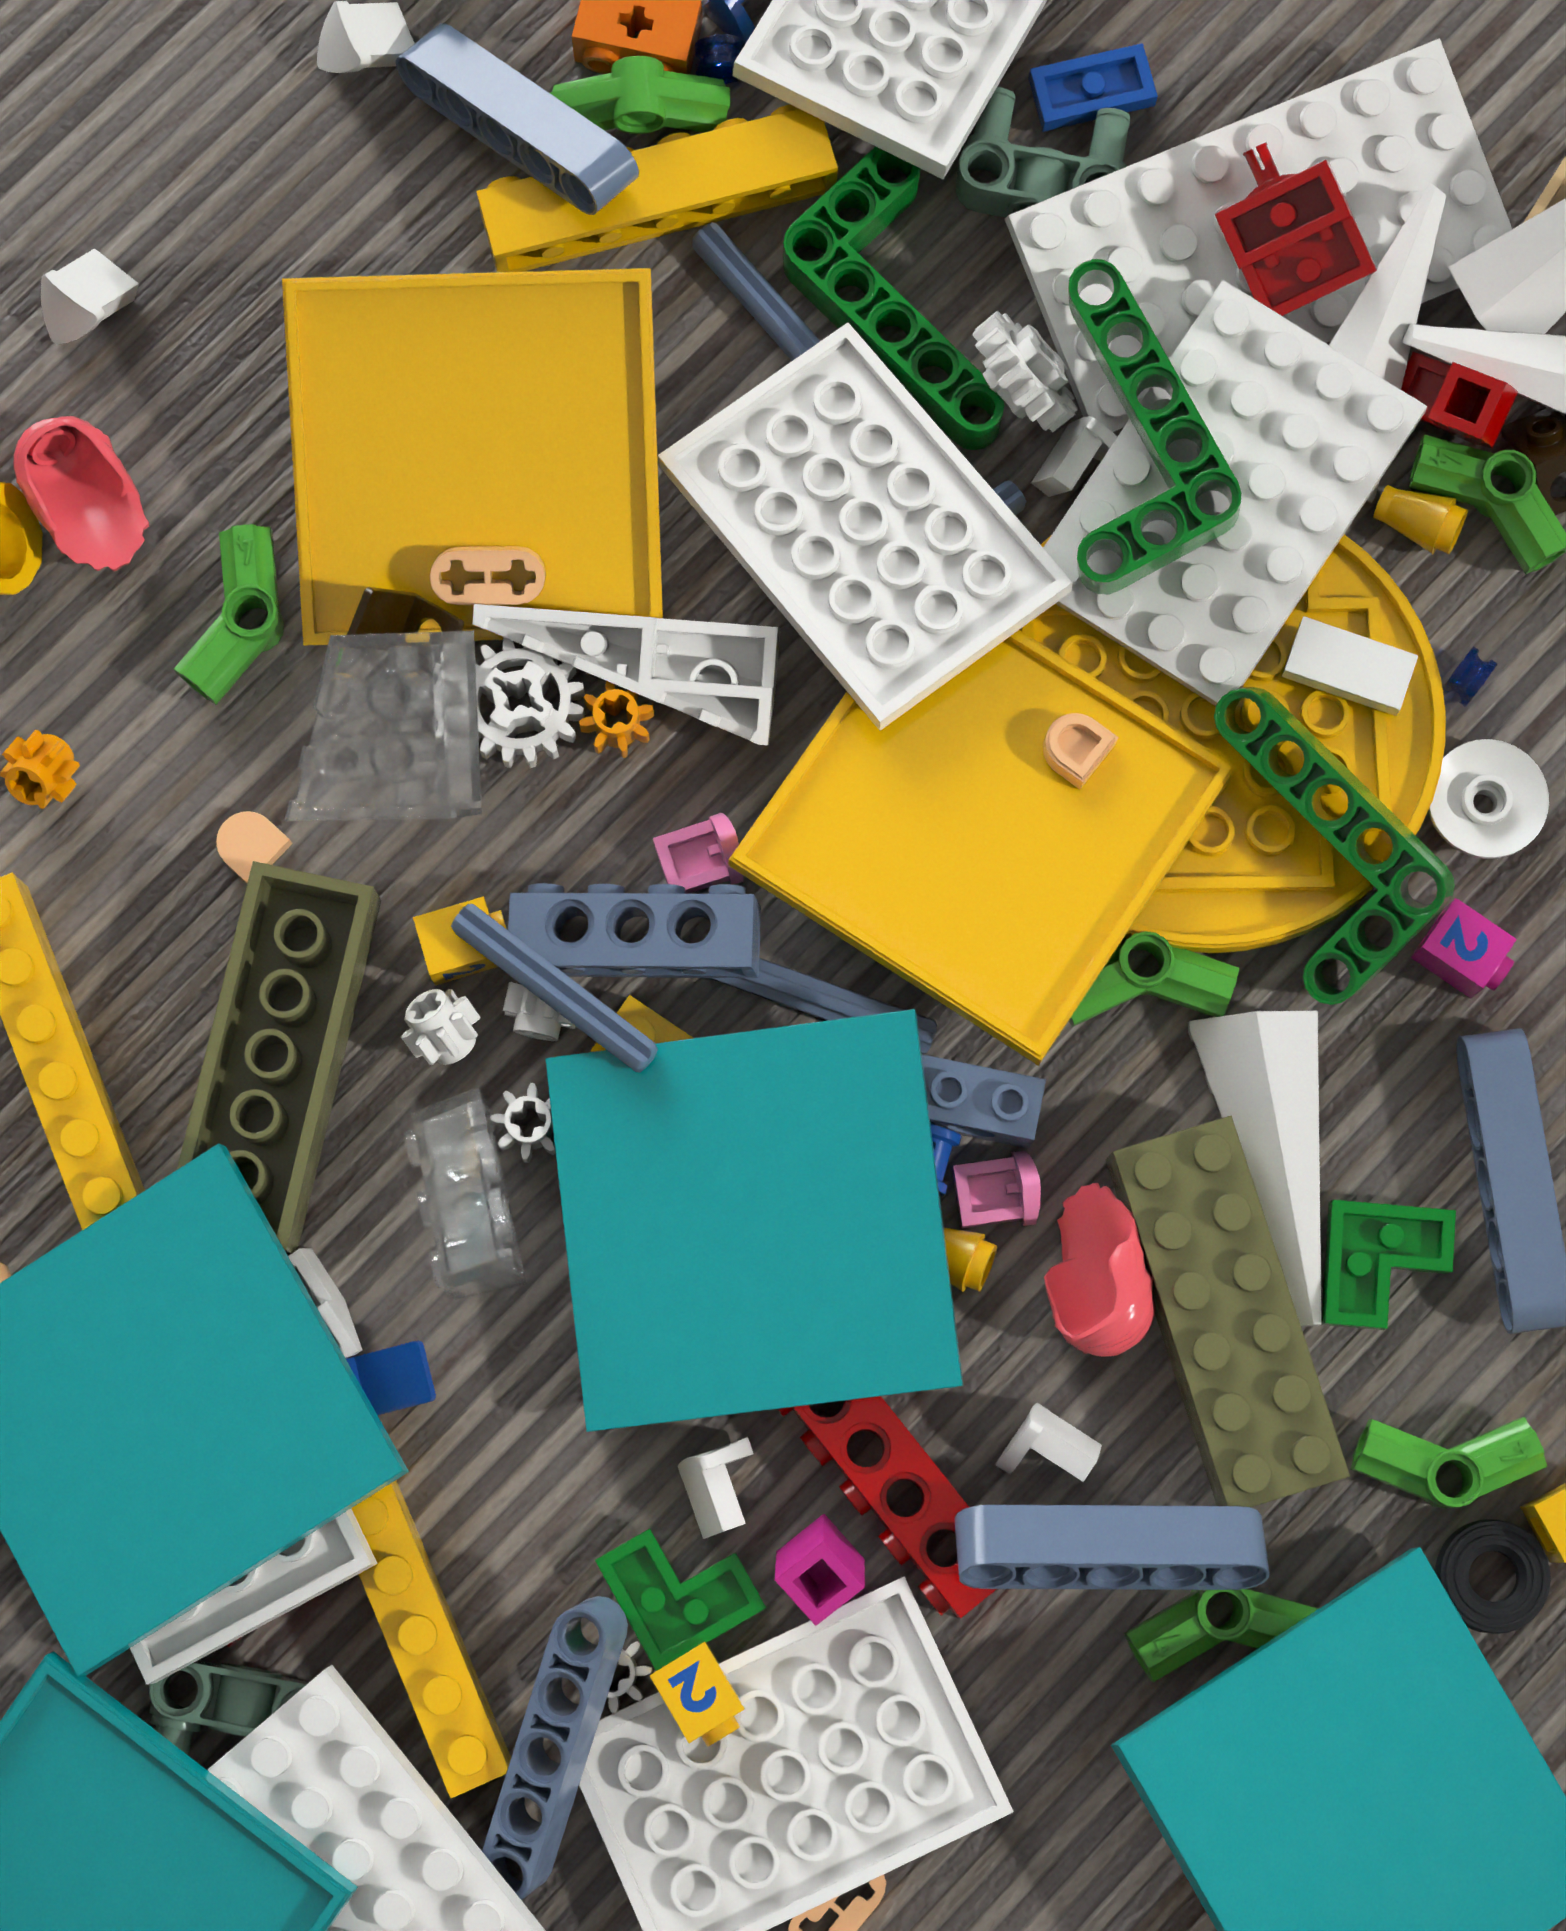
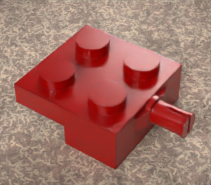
M1265 142L1256 146L1265 167L1264 170L1259 163L1254 149L1243 153L1258 187L1244 200L1215 213V217L1239 270L1241 269L1254 299L1283 316L1376 272L1377 268L1329 161L1324 160L1296 174H1283L1280 176L1267 147L1268 144Z

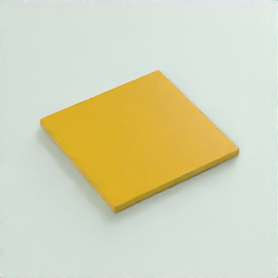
M651 268L282 279L303 646L348 644L345 638L364 590L367 587L416 593L462 619L464 627L458 641L503 640V636L473 625L474 605L447 603L440 599L432 589L430 573L433 563L439 554L454 547L520 546L529 548L540 556L544 562L546 576L543 589L539 595L528 603L495 606L663 618ZM519 559L513 560L508 571H492V579L511 580L513 590L516 591L524 590L527 580L536 579L535 571L525 570L524 560ZM452 560L450 570L441 572L442 580L452 581L453 590L460 592L464 590L466 581L484 579V571H466L463 567V561ZM434 619L426 620L418 631V642H441L442 631L439 624Z
M1018 630L880 731L849 693L846 692L729 858L728 866L1039 1066L1232 776L1236 766ZM1071 713L1087 715L1119 737L1116 745L1081 789H1078L1056 773L1046 762L1043 753L1044 739L1051 724L1059 717Z

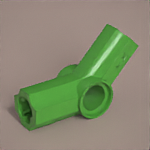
M630 56L619 59L613 63L611 73L556 84L553 86V91L550 92V94L603 130L617 128L620 131L635 134L651 133L662 127L699 132L712 131L718 124L726 121L730 108V87L725 86L723 79L664 71V65L661 61L648 56Z
M1423 436L1413 462L1409 477V488L1438 496L1456 498V501L1474 505L1482 515L1492 519L1525 575L1533 571L1536 572L1566 553V532L1535 484L1536 471L1533 463L1526 455L1516 450H1503L1494 454L1436 437ZM1501 475L1508 478L1514 485L1515 493L1503 494L1497 491L1492 485L1491 476Z
M247 524L231 526L230 529L219 532L225 597L222 613L174 668L176 674L191 688L215 705L219 703L260 653L272 649L283 636L284 621L279 610L273 532L270 527ZM259 608L268 611L266 621L259 628L247 630L239 627L241 617L248 610Z
M1147 931L1136 933L1128 938L1125 943L1117 947L1070 1018L1069 1023L1074 1027L1139 995L1143 996L1146 994L1212 1017L1224 1016L1231 1000L1240 968L1187 949L1171 947L1168 941L1157 933ZM1137 950H1144L1153 954L1159 965L1158 974L1148 978L1138 976L1129 967L1128 955Z
M1520 1417L1450 1449L1369 1419L1353 1453L1350 1470L1420 1497L1434 1507L1457 1508L1469 1505L1480 1496L1548 1466L1544 1456L1545 1451L1540 1440L1525 1417ZM1445 1462H1450L1457 1466L1463 1479L1460 1491L1453 1497H1448L1441 1493L1435 1480L1437 1470Z
M1251 1589L1191 1590L1190 1594L1124 1632V1635L1137 1662L1148 1678L1155 1682L1224 1640L1258 1649L1318 1610V1608ZM1225 1592L1232 1601L1233 1613L1230 1620L1224 1625L1214 1627L1206 1616V1605L1214 1594Z

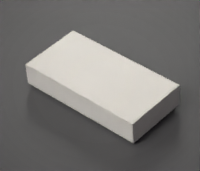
M1303 616L1282 677L1397 716L1401 709L1418 655Z

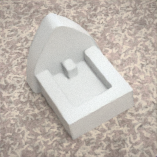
M335 1L325 19L320 34L317 53L318 68L327 72L348 73L360 71L363 68L396 66V59L415 44L398 3L349 4L347 1Z
M96 249L91 250L58 271L51 270L44 274L41 279V306L45 325L52 342L55 344L68 343L79 339L95 329L102 320L134 301L139 283Z
M1092 416L1073 421L1068 424L1061 438L1031 483L1048 497L1071 491L1092 458L1102 461L1117 436Z
M1036 1403L995 1465L1011 1475L1031 1448L1084 1482L1098 1460L1102 1445L1039 1403Z
M748 1437L714 1450L688 1457L677 1466L703 1539L746 1524L725 1465L754 1454Z

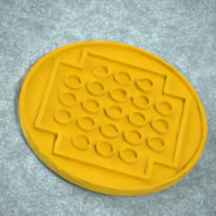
M1344 534L1242 688H1262L1271 693L1416 836L1433 801L1442 769L1446 729L1442 681L1431 644L1421 621L1407 597L1390 575L1363 548ZM1047 538V539H1046L1042 544H1040V545H1041L1042 547H1044L1045 544L1047 543V541L1049 540V538ZM1057 604L1052 605L1019 629L1236 766L1232 776L1124 938L1128 939L1136 933L1147 931L1164 937L1171 947L1187 949L1192 952L1224 953L1247 951L1276 945L1307 934L1349 910L1375 888L1222 737L1215 724V705ZM1303 616L1418 655L1401 709L1397 716L1282 677ZM1244 698L1236 706L1234 716L1236 723L1241 729L1246 732H1252L1260 723L1261 714L1255 702ZM1286 741L1278 750V764L1286 773L1296 775L1304 765L1303 751L1294 742ZM1329 784L1321 794V805L1328 815L1340 818L1345 814L1349 802L1347 794L1342 788ZM1371 828L1365 835L1364 846L1368 855L1375 860H1387L1393 848L1392 839L1388 833L1379 828Z

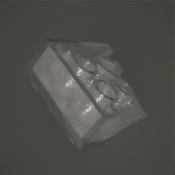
M474 631L331 635L313 704L317 714L309 746H303L298 764V769L303 771L296 799L289 800L284 821L453 819L482 814Z
M481 1090L466 1091L411 1113L414 1130L405 1131L404 1136L412 1168L421 1166L425 1190L417 1192V1199L424 1227L432 1226L436 1251H432L429 1254L437 1288L443 1287L447 1294L454 1300L527 1284L495 1131L490 1120V1108Z

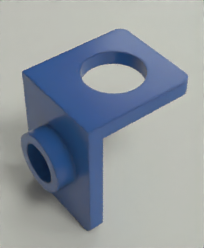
M419 1340L346 1359L377 1415L432 1402L436 1398L424 1344Z

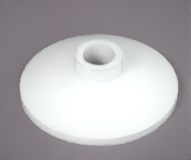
M1474 740L1454 748L1443 757L1441 774L1428 811L1438 833L1453 848L1476 858L1496 859L1522 850L1539 834L1548 814L1549 792L1540 768L1524 751L1499 740ZM1479 794L1488 796L1493 803L1492 812H1479L1473 803L1474 796Z

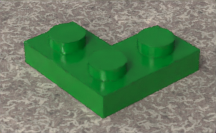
M1331 1200L1328 1203L1321 1325L1376 1330L1388 1329L1391 1269L1444 1274L1453 1272L1456 1210Z
M650 1528L595 1559L656 1671L703 1642L711 1641L766 1609L763 1600L736 1552L683 1583H680Z

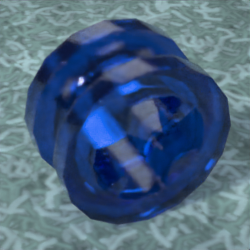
M715 34L699 39L695 43V56L700 59L696 64V75L723 79L724 84L739 81L740 79L732 76L734 62L746 42L740 37L728 34Z
M1473 646L1442 687L1445 693L1457 692L1460 695L1459 703L1466 707L1498 663L1493 659L1490 661L1481 660L1479 658V649Z

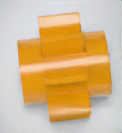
M606 681V691L598 698L589 694H585L583 697L586 707L593 712V716L581 719L579 721L580 729L584 733L596 731L597 737L594 742L596 753H601L608 745L618 748L621 756L626 758L628 755V745L635 739L643 743L649 742V733L640 725V721H646L654 717L653 705L645 704L638 706L636 701L639 694L630 690L626 692L615 689L613 683ZM622 709L626 710L627 725L617 722L612 728L607 727L606 713L616 716Z
M35 730L26 741L17 736L2 754L8 763L0 771V777L5 778V785L10 794L24 804L38 805L40 809H44L53 798L62 803L77 785L71 776L80 767V764L74 761V754L70 746L55 735L41 734L39 730Z

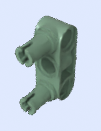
M997 87L975 124L974 134L967 138L966 143L962 147L956 177V194L959 201L967 209L979 213L1007 217L1022 209L1125 168L1127 165L1123 160L1131 119L1130 115L1116 108H1101L1098 110L1089 156L1087 157L1069 155L1051 148L1011 144L1008 138L1016 96L1014 92L1008 89ZM978 169H985L992 172L997 180L991 183H980L975 181L970 176V173Z
M198 1660L179 1670L190 1673L198 1685V1694L190 1706L182 1707L177 1705L170 1697L169 1682L177 1672L157 1683L150 1684L149 1696L151 1705L149 1713L152 1714L150 1723L156 1725L155 1730L189 1755L193 1732H200L201 1725H206L210 1729L247 1736L310 1681L284 1677L281 1673L229 1663L216 1664Z

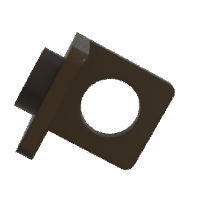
M1546 408L1504 425L1501 429L1502 437L1514 450L1526 455L1533 463L1536 471L1535 484L1553 513L1558 515L1565 512L1566 495L1563 497H1552L1550 488L1555 478L1566 471V419L1559 412Z
M367 587L364 590L345 641L354 647L395 651L431 673L443 675L446 672L463 630L464 622L462 619L416 593ZM428 619H434L442 631L440 646L431 654L423 652L418 643V631L421 625Z

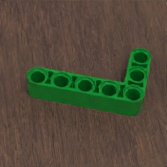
M874 147L790 225L785 232L783 241L784 273L788 280L838 329L848 322L937 426L956 444L969 450L984 449L991 445L999 434L1005 407L1004 400L997 392L990 388L983 374L859 254L913 203L917 196L921 168L878 147ZM895 169L904 173L907 179L900 183H889L883 180L879 174L885 170ZM852 207L862 211L865 214V218L857 222H847L841 219L837 213L844 208ZM813 246L820 249L824 255L816 261L809 262L797 257L795 252L802 247ZM854 286L861 289L865 293V297L859 301L848 302L838 297L836 292L842 287ZM895 326L902 329L907 337L900 342L892 343L880 338L877 332L884 327ZM936 366L946 371L949 378L942 383L934 384L924 380L919 372L925 367ZM967 407H980L987 411L991 419L984 424H971L963 418L961 411Z
M1091 259L1077 266L1069 278L1068 295L1071 314L1169 490L1091 531L1082 539L1077 552V568L1080 580L1088 590L1096 594L1108 595L1124 589L1234 527L1239 517L1242 492L1236 477L1121 273L1113 264L1105 260ZM1092 284H1102L1112 292L1111 298L1100 305H1090L1084 302L1079 295L1084 288ZM1122 335L1132 336L1142 345L1141 349L1130 357H1119L1113 354L1108 346L1112 340ZM1160 387L1166 390L1171 400L1164 408L1151 410L1143 407L1137 398L1146 388ZM1189 439L1200 448V454L1193 461L1186 463L1178 462L1169 456L1167 448L1175 440ZM1218 491L1228 498L1230 506L1222 514L1216 516L1207 515L1197 507L1196 500L1204 492ZM1154 520H1164L1174 527L1176 535L1169 543L1154 545L1143 537L1142 530L1144 526ZM1110 549L1121 557L1122 563L1114 573L1107 575L1098 574L1088 566L1087 562L1090 556L1098 550Z
M1256 687L1229 691L1217 703L1214 714L1216 728L1222 737L1378 890L1309 959L1304 968V985L1311 997L1320 1003L1329 1005L1342 1003L1359 992L1448 904L1453 896L1455 887L1453 875L1448 867L1271 693ZM1244 698L1255 702L1261 714L1260 723L1252 732L1244 731L1235 721V708ZM1286 741L1297 744L1304 754V765L1296 775L1286 773L1278 764V750ZM1329 784L1342 788L1348 797L1347 811L1340 818L1328 815L1321 805V794ZM1371 828L1384 830L1392 839V853L1385 861L1373 859L1365 850V835ZM1414 872L1427 873L1436 882L1437 895L1431 904L1418 903L1409 894L1408 881ZM1369 916H1382L1389 921L1393 929V939L1389 946H1375L1368 940L1365 934V924ZM1327 959L1340 960L1348 968L1350 980L1346 989L1332 988L1323 979L1322 968Z

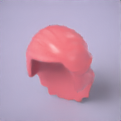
M74 416L50 418L33 424L24 431L18 440L14 453L16 481L33 514L50 533L59 551L67 555L75 563L88 564L96 571H100L107 566L113 571H117L122 566L130 564L134 553L145 541L142 535L144 530L149 527V522L144 515L139 492L121 460L114 453L110 438L89 422Z
M1092 1183L1087 1186H1081L1076 1195L1068 1197L1062 1203L1064 1207L1063 1216L1057 1219L1061 1233L1063 1261L1048 1270L1044 1276L1045 1288L1051 1305L1055 1327L1060 1331L1067 1343L1073 1345L1076 1350L1084 1354L1089 1353L1101 1357L1116 1356L1138 1344L1150 1330L1156 1309L1152 1295L1153 1278L1145 1267L1139 1233L1132 1213L1121 1200L1115 1197L1111 1188L1108 1186L1100 1188L1099 1183Z

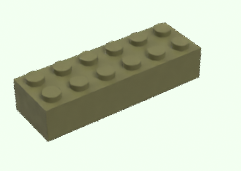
M253 861L177 1170L218 1143L226 1146L286 1254L290 1255L298 1250L381 899L372 886Z
M1232 1115L1113 1151L1106 1159L1107 1167L1117 1198L1130 1210L1137 1225L1145 1267L1153 1278L1152 1295L1156 1307L1155 1316L1216 1505L1251 1508L1350 1477Z

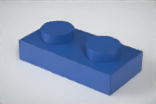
M1143 43L1031 68L1028 77L1043 132L1096 120L1097 112L1101 108H1116L1128 113L1154 107L1158 97Z

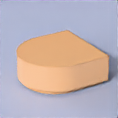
M1079 713L1066 714L1056 719L1049 727L1043 743V753L1046 762L1056 773L1078 789H1081L1116 745L1119 737L1087 715Z
M250 811L236 813L229 817L221 825L216 841L220 857L245 883H248L253 861L273 865L292 845L291 840L266 817Z

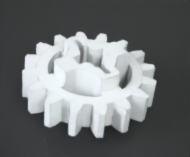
M996 311L975 328L973 336L978 341L975 346L986 357L982 362L987 369L983 376L990 388L997 392L1008 404L1013 414L1022 419L1027 415L1032 422L1037 420L1043 430L1050 429L1052 432L1076 415L1075 412L1078 409L1072 402L1074 396L1064 386L1069 382L1064 375V372L1068 369L1059 354L1051 349L1033 326L1027 325L1022 328L1019 323L1014 325L1006 313L1001 315L999 311Z
M503 637V651L495 653L485 644L480 647L484 659L480 666L469 661L464 663L465 673L471 679V682L455 683L454 690L456 696L467 701V703L455 707L454 712L457 721H472L462 732L467 743L477 741L480 738L483 739L480 746V753L483 758L487 760L497 750L501 751L504 767L511 768L515 762L516 755H524L529 767L533 768L536 767L537 752L544 750L547 755L556 759L559 757L556 741L559 738L572 743L575 741V731L568 723L569 721H580L585 717L584 708L576 703H572V701L585 696L583 683L580 682L568 683L577 673L575 667L567 663H562L558 666L557 659L525 646L524 648H515L512 640ZM524 666L522 670L502 672V670L509 667ZM551 679L560 692L558 711L553 708L550 702L544 699ZM482 693L496 707L490 715L491 721L488 725L480 713ZM526 693H529L532 707L527 708L519 705L514 711H511L508 697L513 696L514 698L521 699ZM534 730L539 732L528 738H515L519 733Z

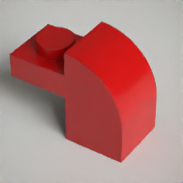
M1414 351L1407 363L1401 387L1402 391L1427 406L1420 421L1445 430L1455 437L1487 448L1494 447L1518 394V391L1507 382L1452 362L1450 366Z

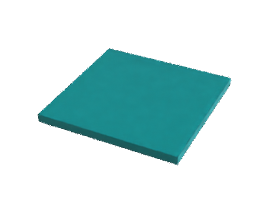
M915 1009L655 1043L658 1051L653 1061L642 1072L633 1071L607 1050L545 1058L586 1432L963 1386Z
M218 1143L0 1283V1531L77 1677L87 1676L409 1472L227 1147Z
M1421 1547L1411 1548L1111 1745L1217 1931H1548L1566 1918V1796Z
M54 1651L45 1655L0 1721V1931H328L358 1888L88 1677H77L71 1664Z

